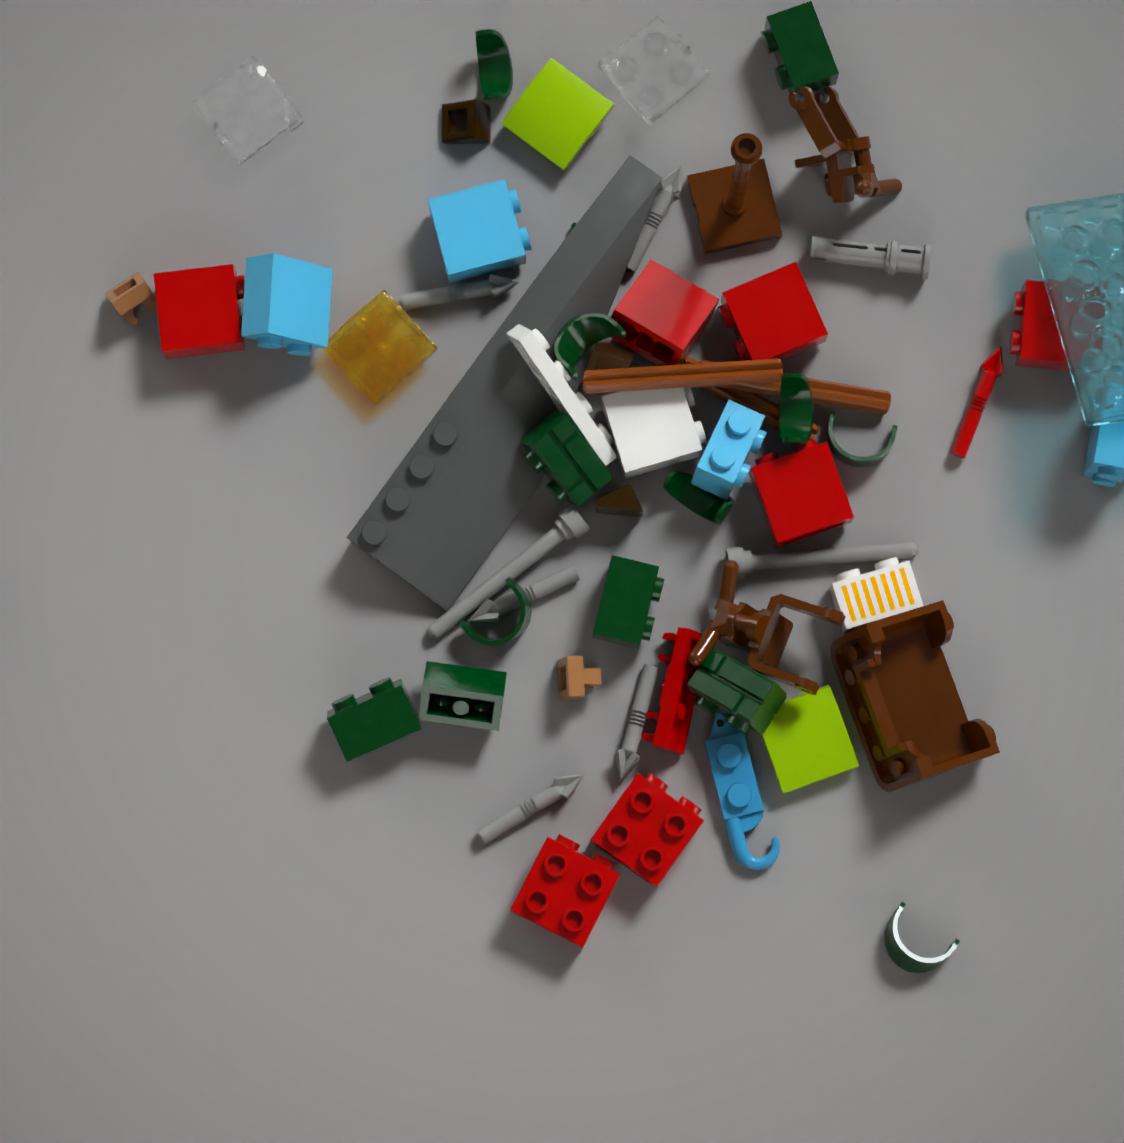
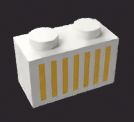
M895 557L874 564L875 571L860 574L859 569H853L836 575L837 582L832 583L829 590L835 609L843 612V615L846 616L841 626L843 634L851 632L864 624L923 607L910 561L899 563L898 558Z

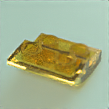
M383 290L328 339V347L323 349L373 405H376L405 377L411 376L438 348L395 300Z

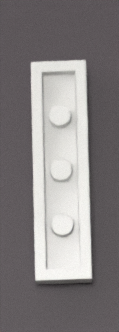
M520 324L507 332V336L559 412L569 417L604 465L607 466L618 456L610 446L614 442L612 436L601 423L597 425L594 423L589 415L593 409L586 398L580 392L575 394L567 383L571 380V376L558 360L553 363L546 352L550 346L544 336L536 328L530 330Z

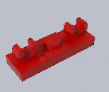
M678 627L677 634H663L662 639L674 643V648L670 655L659 654L658 660L670 666L667 667L666 676L660 686V712L649 711L646 712L645 716L657 721L656 731L652 734L642 733L641 738L653 743L652 746L684 755L695 705L693 702L696 699V696L687 689V684L695 671L701 667V665L694 666L690 664L688 655L703 634Z

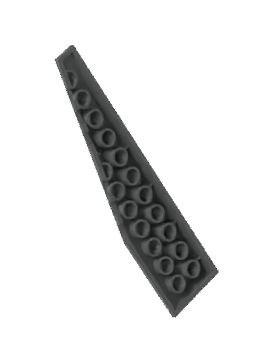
M631 155L599 194L506 317L346 537L352 544L446 611L450 610L541 484L545 473L543 470L539 473L535 472L526 462L523 454L527 450L520 441L522 437L534 427H537L550 413L556 410L559 411L506 333L518 324L530 330L536 328L548 342L550 348L546 352L554 363L558 360L554 353L556 336L569 321L588 313L608 315L621 285L625 270L635 250L641 230L645 225L663 180L660 175ZM595 344L587 349L574 365V370L579 378L576 381L571 378L567 382L575 394L582 381L583 372L587 370Z

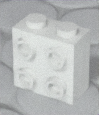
M691 387L621 391L601 397L602 409L610 434L614 440L613 444L624 479L701 456V445L706 444L707 440L701 421L694 422L689 407L695 406Z

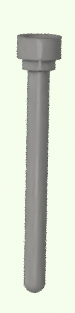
M571 504L558 513L560 518L554 522L555 527L429 625L427 629L428 636L432 639H438L481 606L487 598H491L507 585L505 580L508 577L514 580L565 538L568 541L574 536L577 539L590 530L589 526Z
M913 542L761 554H751V550L743 551V547L726 548L725 562L728 560L737 562L739 566L737 579H745V575L753 574V570L881 561L895 557L898 559L914 558L918 554V546Z

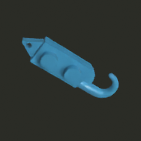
M717 712L709 740L705 741L704 745L731 849L736 860L745 868L762 870L771 866L778 858L780 842L777 837H774L771 840L770 852L763 857H755L748 850L744 832L753 829L760 823L763 818L764 809L745 734L739 733L725 722L726 718L720 712ZM718 720H722L724 722L723 727L717 726Z

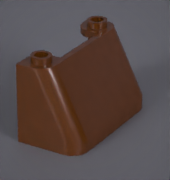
M943 600L864 624L835 639L830 648L834 669L873 775L878 785L886 792L907 787L1000 753L993 728L981 719L968 721L941 648L942 645L951 640L954 629L953 619L948 613Z

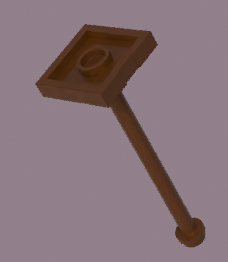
M743 133L733 140L730 151L732 158L735 160V165L687 175L686 180L692 205L695 207L698 219V230L704 255L782 237V230L764 158L760 159L762 143L753 134Z

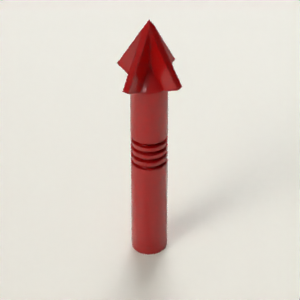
M1001 346L979 367L982 374L973 394L974 397L971 399L973 401L970 402L971 405L967 409L950 452L957 457L965 459L984 412V405L987 404L997 377H1002V374H1004Z

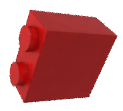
M650 260L615 307L611 316L625 330L627 337L624 339L617 336L612 338L659 366L679 365L708 326L719 299L703 288L675 274L672 270Z
M796 262L722 292V305L718 306L717 309L725 328L732 327L738 341L734 342L733 345L740 361L776 358L783 360L826 341L828 332Z
M233 264L153 273L161 349L166 359L245 350V337H241L243 314L241 315L240 299H244L245 278L244 275L237 276Z
M1026 280L1021 291H1015L1012 312L1013 315H1019L1018 330H1012L1009 352L1010 354H1016L1015 366L1095 373L1101 366L1106 287Z
M815 439L809 440L806 444L794 446V453L780 458L777 452L767 454L756 459V466L750 469L749 476L775 549L849 524L854 518L827 442L817 445Z
M637 773L594 833L590 842L654 888H657L704 820L698 816L701 809L683 796L677 801L668 795L665 791L669 786L651 773H648L646 777Z
M558 834L556 840L547 837L510 911L583 948L620 873L614 871L615 862L597 853H594L592 859L577 852L580 847L578 843Z

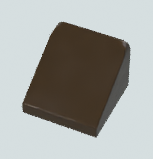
M476 99L442 104L443 144L490 143L491 123L490 106Z
M628 484L595 499L594 502L596 513L631 517L643 516V509L632 486Z

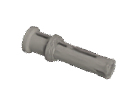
M812 236L809 261L884 269V272L888 273V275L904 272L920 274L921 278L928 279L932 244L925 243L923 247L899 244L898 240L888 241L887 244H874Z

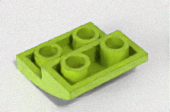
M550 58L516 101L501 124L562 170H567L589 137H593L615 104L558 61Z
M829 685L820 687L816 695L804 693L785 700L779 711L774 713L773 720L764 734H761L764 747L769 754L780 790L783 794L859 766L846 726Z

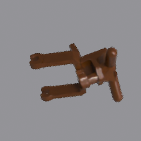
M807 86L799 87V92L805 97L802 103L799 101L798 93L792 92L789 94L790 105L796 109L818 151L821 153L820 155L794 160L795 167L810 168L827 165L828 173L825 174L824 178L825 188L828 195L832 197L833 203L851 202L854 200L855 194L860 198L898 194L902 190V183L898 179H877L874 164L871 162L869 136L859 137L839 101L838 92L834 88L825 87L823 89V92L829 96L827 103L824 102L822 93L814 94ZM853 154L856 163L855 167H851L850 156Z
M733 560L726 561L723 565L719 596L714 608L717 610L714 620L710 619L707 629L689 653L688 660L690 664L694 666L701 665L719 640L726 646L749 651L747 662L752 670L765 677L794 686L805 693L816 695L819 689L817 682L776 669L793 628V623L779 613L780 609L785 607L840 626L843 625L846 617L843 615L844 613L829 607L822 608L783 594L771 597L767 609H762L761 611L743 602H739V605L734 604L739 566Z

